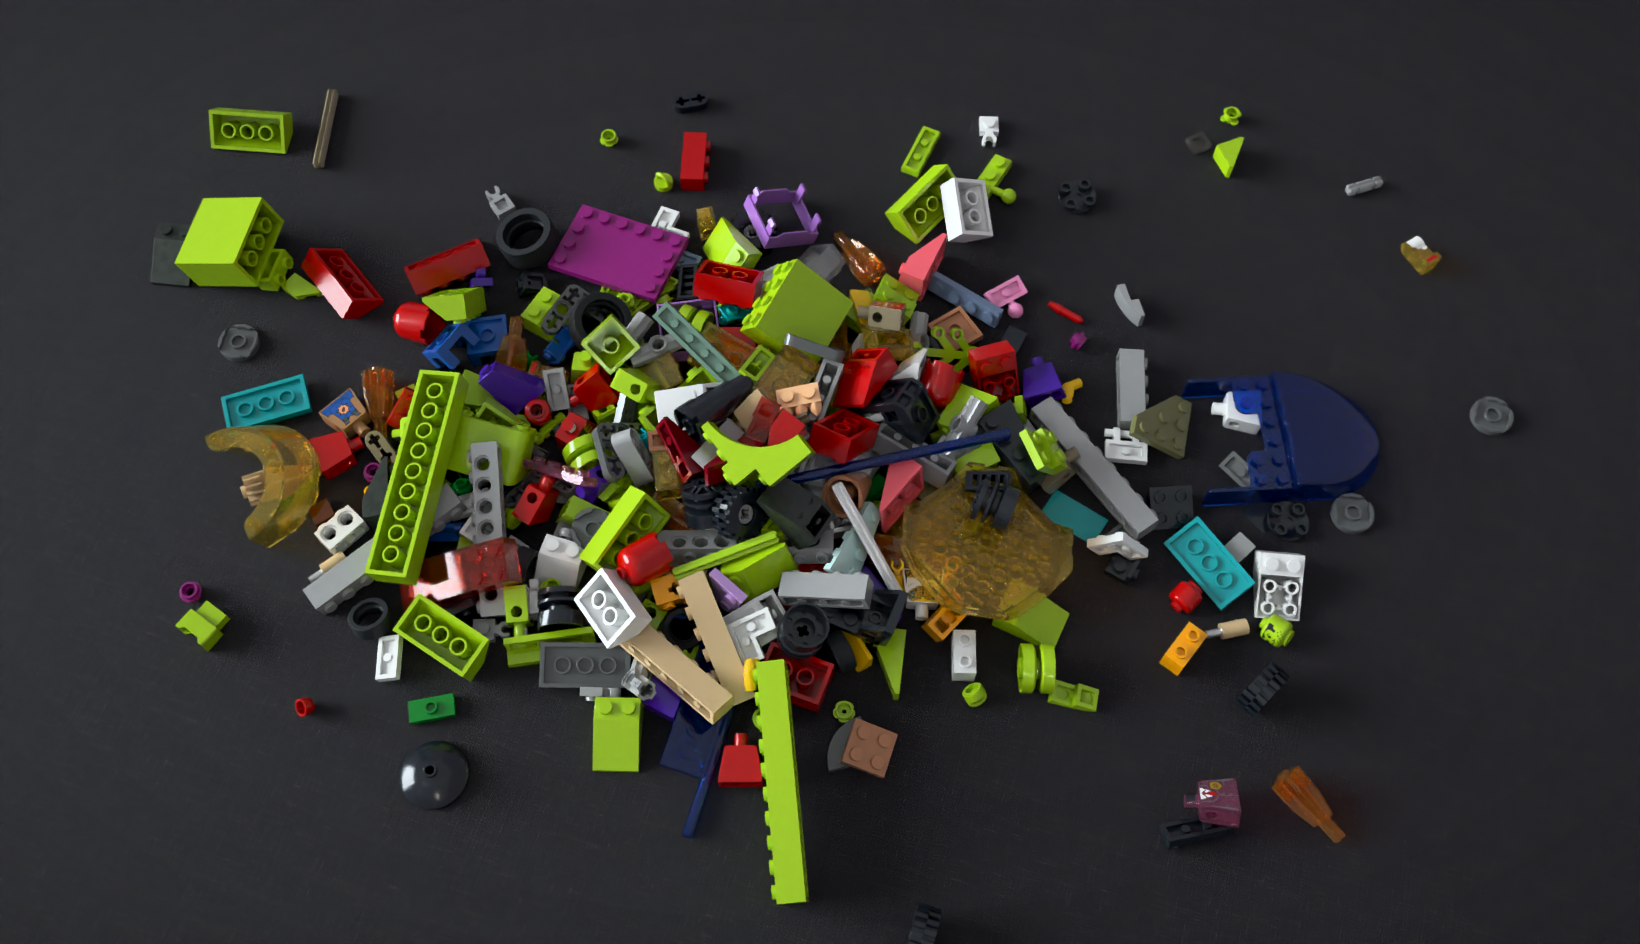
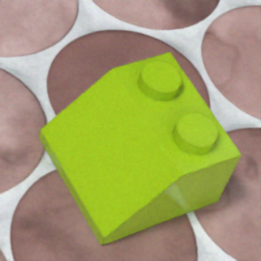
M544 286L520 315L524 328L549 342L554 340L558 344L559 342L554 338L556 334H545L541 329V323L561 295ZM564 305L557 306L559 314H567L568 310ZM570 316L562 326L569 325ZM554 317L553 320L550 323H548L547 327L549 329L554 327L557 318Z
M613 313L581 342V345L609 375L641 348L639 343Z

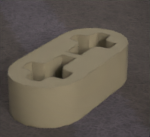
M378 431L368 432L365 437V444L377 461L381 463L385 457L382 452L384 450L388 454L392 453L390 459L392 463H395L397 451L386 436ZM373 436L380 437L378 440L381 445L380 448L376 444H371Z

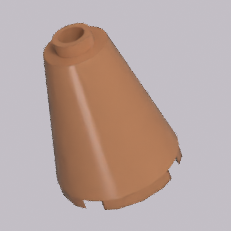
M865 472L835 475L825 483L822 491L823 501L834 512L835 516L848 517L832 486L841 481L857 510L860 511L872 487V479Z

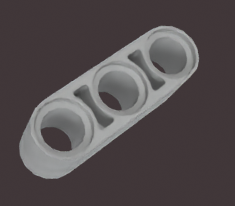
M730 418L719 427L723 433L736 441L745 433ZM706 441L691 458L704 469L707 463L718 456L716 453L718 449L713 443L710 444Z
M634 428L611 435L612 446L637 487L659 480L658 468Z

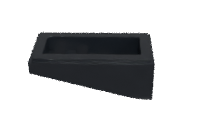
M699 263L679 266L676 299L678 302L699 299V297L693 296L695 272L700 267ZM694 272L693 275H685V273Z
M966 471L964 492L976 493L978 486L985 479L986 475L991 477L988 487L993 488L991 482L995 484L997 479L1000 480V483H1003V486L999 484L998 491L1003 492L1007 484L1011 485V472ZM973 479H977L976 485H972Z

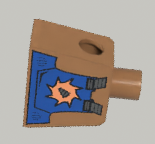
M351 388L347 389L319 412L327 425L338 432L343 431L347 438H352L355 434L365 438L368 432L371 431L367 426L371 422V418Z

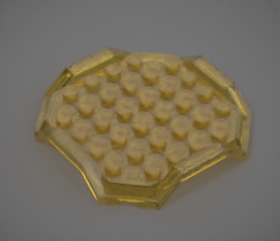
M968 462L948 483L921 501L905 504L901 551L911 573L941 606L956 613L1004 621L1018 618L1050 595L1073 571V529L1053 523L1024 493L1014 468L998 466L995 469L985 467V464ZM966 471L1011 472V485L1022 489L1005 532L991 527L993 516L988 515L984 523L980 522L983 514L978 511L975 520L969 518L971 515V503L975 493L964 492ZM973 479L972 485H976L977 479Z

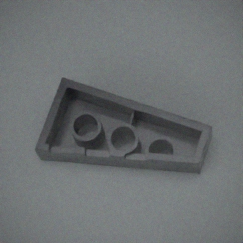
M1011 399L980 418L977 423L978 430L976 435L984 445L992 442L1001 460L999 463L1006 472H1011V478L1022 489L1024 494L1027 495L1041 486L1047 473L1036 469L1019 435L1025 428Z

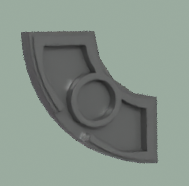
M855 718L841 726L830 742L827 755L829 772L851 767L840 763V759Z

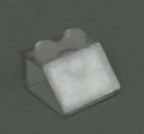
M834 244L811 245L798 259L828 283H830V279L834 275H837L842 270L841 267L846 263Z

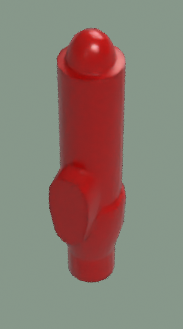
M1050 300L1047 305L1062 317H1067L1076 323L1084 322L1082 316L1061 304Z

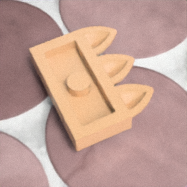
M818 382L775 390L780 413L785 409L792 415L793 410L796 415H799L803 412L807 413L809 407L815 416H819L822 410V401Z

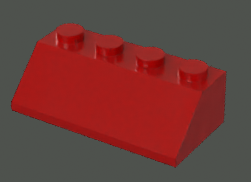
M476 238L408 265L404 269L415 294L424 296L431 293L433 288L439 286L441 289L449 286L453 280L458 279V281L467 279L469 277L468 274L475 272L477 269L485 268L486 271L488 270L487 267L491 266L482 243Z
M309 249L301 267L342 319H359L383 304L384 299L343 249Z

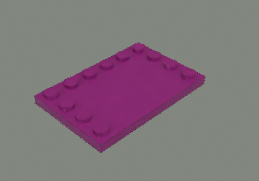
M582 204L548 262V267L551 270L621 293H631L634 297L656 304L689 244V239L679 234Z

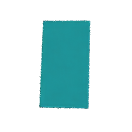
M1058 490L1053 493L1040 513L1043 517L1086 542L1087 539L1096 538L1108 522V519Z

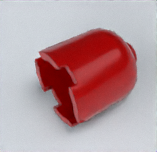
M406 302L399 306L393 316L394 329L400 337L428 346L446 327V322H443V318L426 304Z
M926 359L919 382L924 384L936 410L937 408L945 409L959 390L965 372L959 370L958 373L953 370V365L934 360V363H932L930 359Z
M650 532L619 551L616 571L622 580L625 579V581L633 586H642L672 571L673 567L670 566V562L673 561V557L665 541L660 543L656 538L658 536L657 533Z

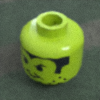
M1274 614L1270 618L1265 616L1259 625L1262 629L1260 633L1261 638L1275 647L1286 646L1295 633L1292 630V623L1278 614Z

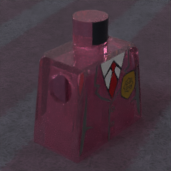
M1236 778L1199 781L1196 794L1184 793V808H1198L1199 820L1201 822L1239 828L1241 806Z

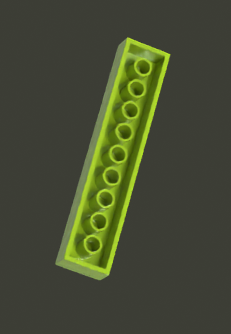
M419 371L364 572L375 581L417 586L469 387L468 381L458 372Z
M784 659L756 662L757 669H753V680L756 686H758L759 691L755 692V704L760 709V715H757V727L762 732L763 738L759 739V751L764 756L765 761L761 763V774L766 779L767 784L766 787H763V798L768 803L769 811H765V822L771 831V835H767L768 850L772 851L773 860H769L770 875L775 877V885H771L772 900H776L777 905L809 902L788 666Z

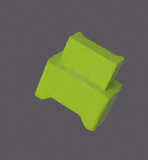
M206 601L196 612L190 609L175 626L186 635H195L197 643L206 651H209L224 635L220 630L230 618Z

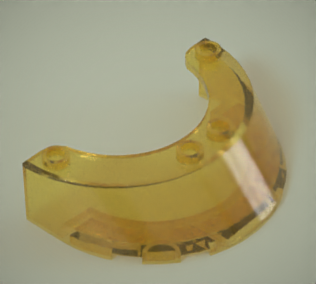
M257 425L224 428L204 437L208 447L215 452L242 448L248 453H254L262 463L265 472L264 492L259 504L244 524L249 540L270 548L294 532L307 518L305 517L306 513L317 500L320 490L318 488L319 476H321L319 457L313 445L305 436L294 429L281 425Z

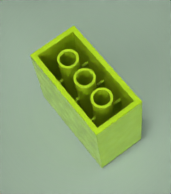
M262 197L203 198L174 264L198 286L258 287L284 220Z
M795 259L778 264L774 268L772 279L763 286V294L754 301L752 305L753 310L743 319V326L740 331L758 345L762 344L764 348H769L770 352L777 356V359L786 361L789 368L799 373L814 370L821 356L784 344L786 334L789 333L828 346L854 302L800 260Z

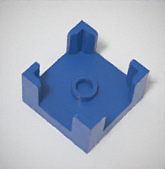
M506 314L474 318L466 321L465 325L480 338L474 346L466 340L467 355L472 367L481 366L482 361L480 357L500 354L503 362L513 361L508 336L511 334L510 325Z
M464 323L447 324L422 354L436 368L446 365L448 368L454 369L460 361L449 349L454 344L457 347H461L466 343V340L474 346L480 338Z

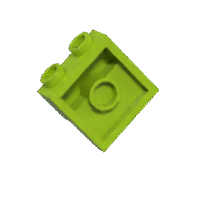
M285 249L272 250L258 284L261 290L279 291L280 286L285 284V275L288 269L293 267V258Z
M886 273L870 304L873 301L906 303L905 325L917 305L916 301L920 294Z
M1041 427L1035 432L1024 429L1019 433L1038 471L1054 476L1068 468L1066 455L1058 448L1057 437L1051 430L1049 431Z

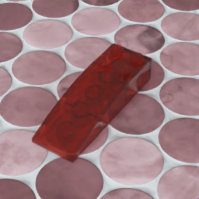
M500 537L423 560L417 586L399 584L403 612L405 613L418 593L439 605L523 583L515 539Z

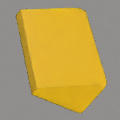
M850 290L849 297L854 302L852 307L860 331L874 328L868 326V319L857 318L859 306L870 307L872 299L869 291Z
M842 631L854 653L857 662L856 671L861 672L872 666L873 657L862 639Z

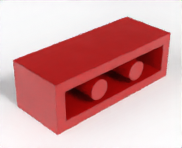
M684 132L680 173L681 190L704 191L705 183L709 182V172H706V168H710V156H707V153L711 152V141L708 140L707 133Z

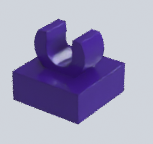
M485 268L475 270L476 278L470 280V288L484 287V289H490L493 286V278H486Z

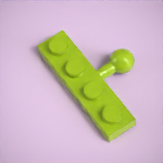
M997 154L994 155L977 180H985L988 199L992 194L1001 197L1004 203L1011 204L1016 200V192L1010 188L1003 190L997 186L1011 168L1012 161Z

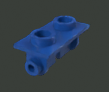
M567 324L562 326L554 336L559 343L557 344L554 340H551L543 351V357L549 360L548 365L563 362L567 351L575 345L569 333V325Z
M456 521L447 523L442 531L429 537L428 542H459V531L466 522Z

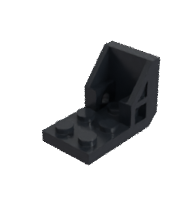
M914 378L888 380L867 406L863 408H845L858 415L881 412L890 428L915 444H923L940 418L924 384Z
M875 589L872 594L870 609L820 608L825 611L830 626L875 645L886 646L895 631L909 593L902 590Z

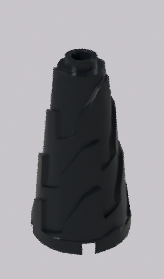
M739 375L730 381L723 382L711 391L708 390L700 396L688 400L674 410L676 423L681 429L685 427L688 431L687 434L699 445L703 444L707 440L703 436L704 431L701 426L709 421L714 422L719 428L727 420V417L752 392L753 381L749 376Z

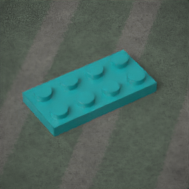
M303 374L221 397L227 432L230 436L313 412L306 379Z
M1198 516L1164 542L1168 550L1221 611L1256 584Z

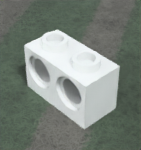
M346 505L344 508L339 509L328 522L321 524L314 534L335 555L339 551L344 552L370 529L365 521L349 505ZM353 520L352 523L346 525L348 521ZM336 534V536L333 539L328 540L330 536Z
M953 630L951 636L952 681H974L976 676V630Z

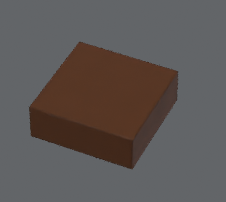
M327 498L307 508L317 528L321 524L328 522L335 515Z

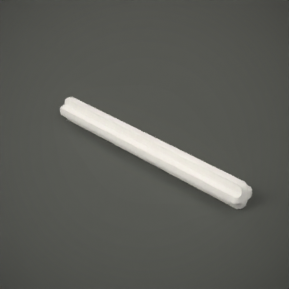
M841 481L837 482L832 486V489L888 590H902Z

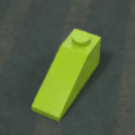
M895 628L886 646L873 644V647H877V657L894 700L899 699L906 630Z

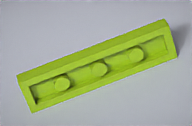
M588 626L503 638V643L507 650L508 666L513 668L540 664L541 642L597 643V636L594 628Z

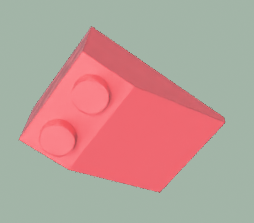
M942 233L910 255L906 263L903 262L900 266L899 274L901 275L898 281L920 294L917 299L920 302L928 289L932 274L937 271L944 258L947 234Z
M902 453L889 464L879 507L882 532L885 534L924 490L922 465Z

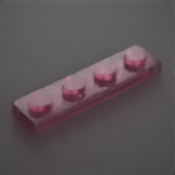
M534 456L533 459H524L523 467L581 486L597 487L598 478L590 476L591 472L577 470L576 472L575 467L568 465L560 467V462L551 460L546 462L547 458Z

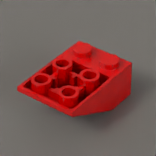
M1004 340L969 349V366L974 388L998 397L1000 406L1010 399L1015 403L1014 396H1019L1020 394L1016 351L1011 344Z
M888 347L857 349L849 357L833 402L834 407L863 408L870 403V400L876 393L881 391L882 386L892 378L894 372L899 368Z
M784 409L770 427L767 446L786 442L797 434L804 437L807 434V431L804 430L807 425Z

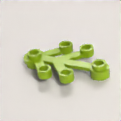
M934 326L931 329V335L938 340L943 349L926 348L928 349L927 356L941 357L939 361L948 364L954 359H961L953 368L954 371L959 373V370L964 369L967 365L969 366L968 350L977 347L969 346L963 337V331L959 328H953L950 331V338L956 340L962 351L955 350L945 337V330L942 327ZM940 329V334L936 336V330ZM956 331L959 332V335H958L957 338H955V336H954V334H955ZM910 342L905 348V353L908 357L914 355L915 348H918L920 351L925 347H922L919 343Z

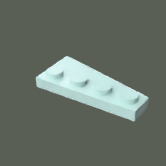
M865 501L859 513L874 538L880 521L879 508L872 502ZM852 525L850 531L844 533L842 537L844 541L841 546L835 548L832 553V561L824 566L823 569L827 573L839 571L845 574H855L856 572H861L868 552Z

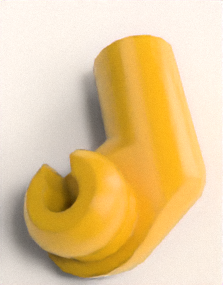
M1080 378L1062 385L1067 397L1062 398L1061 402L1063 404H1070L1072 402L1074 390L1083 387Z
M748 658L744 663L745 691L757 690L756 683L753 680V669H757L756 662H760L757 658Z

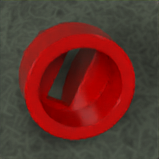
M304 697L296 700L295 710L299 716H307L314 712L316 704L312 703L313 699Z

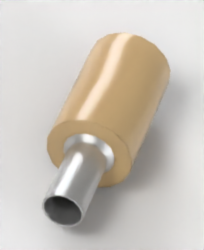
M339 551L319 565L320 570L308 577L311 583L345 559L346 556L342 551Z
M1242 618L1219 623L1218 628L1207 630L1205 633L1208 634L1206 638L1220 636L1224 640L1248 635L1250 628L1247 620Z

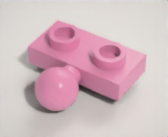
M1019 275L985 292L983 296L986 300L1000 308L1007 304L1008 315L1012 318H1019L1023 314V307L1021 304L1015 303L1014 300L1025 295L1028 291Z

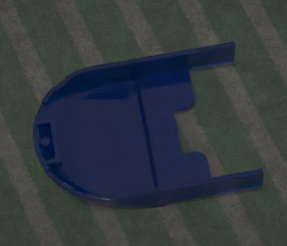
M1273 371L1271 375L1189 379L1184 388L1183 398L1226 396L1228 392H1232L1234 405L1238 412L1246 415L1258 414L1265 448L1263 451L1251 452L1246 458L1250 486L1209 489L1202 501L1203 507L1337 499L1342 494L1353 493L1370 479L1375 471L1379 459V441L1372 422L1357 404L1338 390L1321 381L1300 374Z

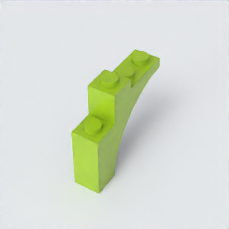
M707 421L701 426L704 431V438L710 444L713 443L718 449L716 451L718 456L724 462L726 460L728 462L722 467V470L725 472L723 474L724 478L730 485L741 486L756 472H759L757 476L765 486L767 484L769 486H776L816 453L805 438L798 434L792 439L777 445L754 447L733 440L723 433L714 422Z

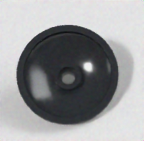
M445 741L424 743L411 751L401 766L399 783L402 793L409 802L421 809L437 810L447 807L455 802L464 792L469 780V764L462 751L451 743ZM434 768L432 774H427L428 769Z

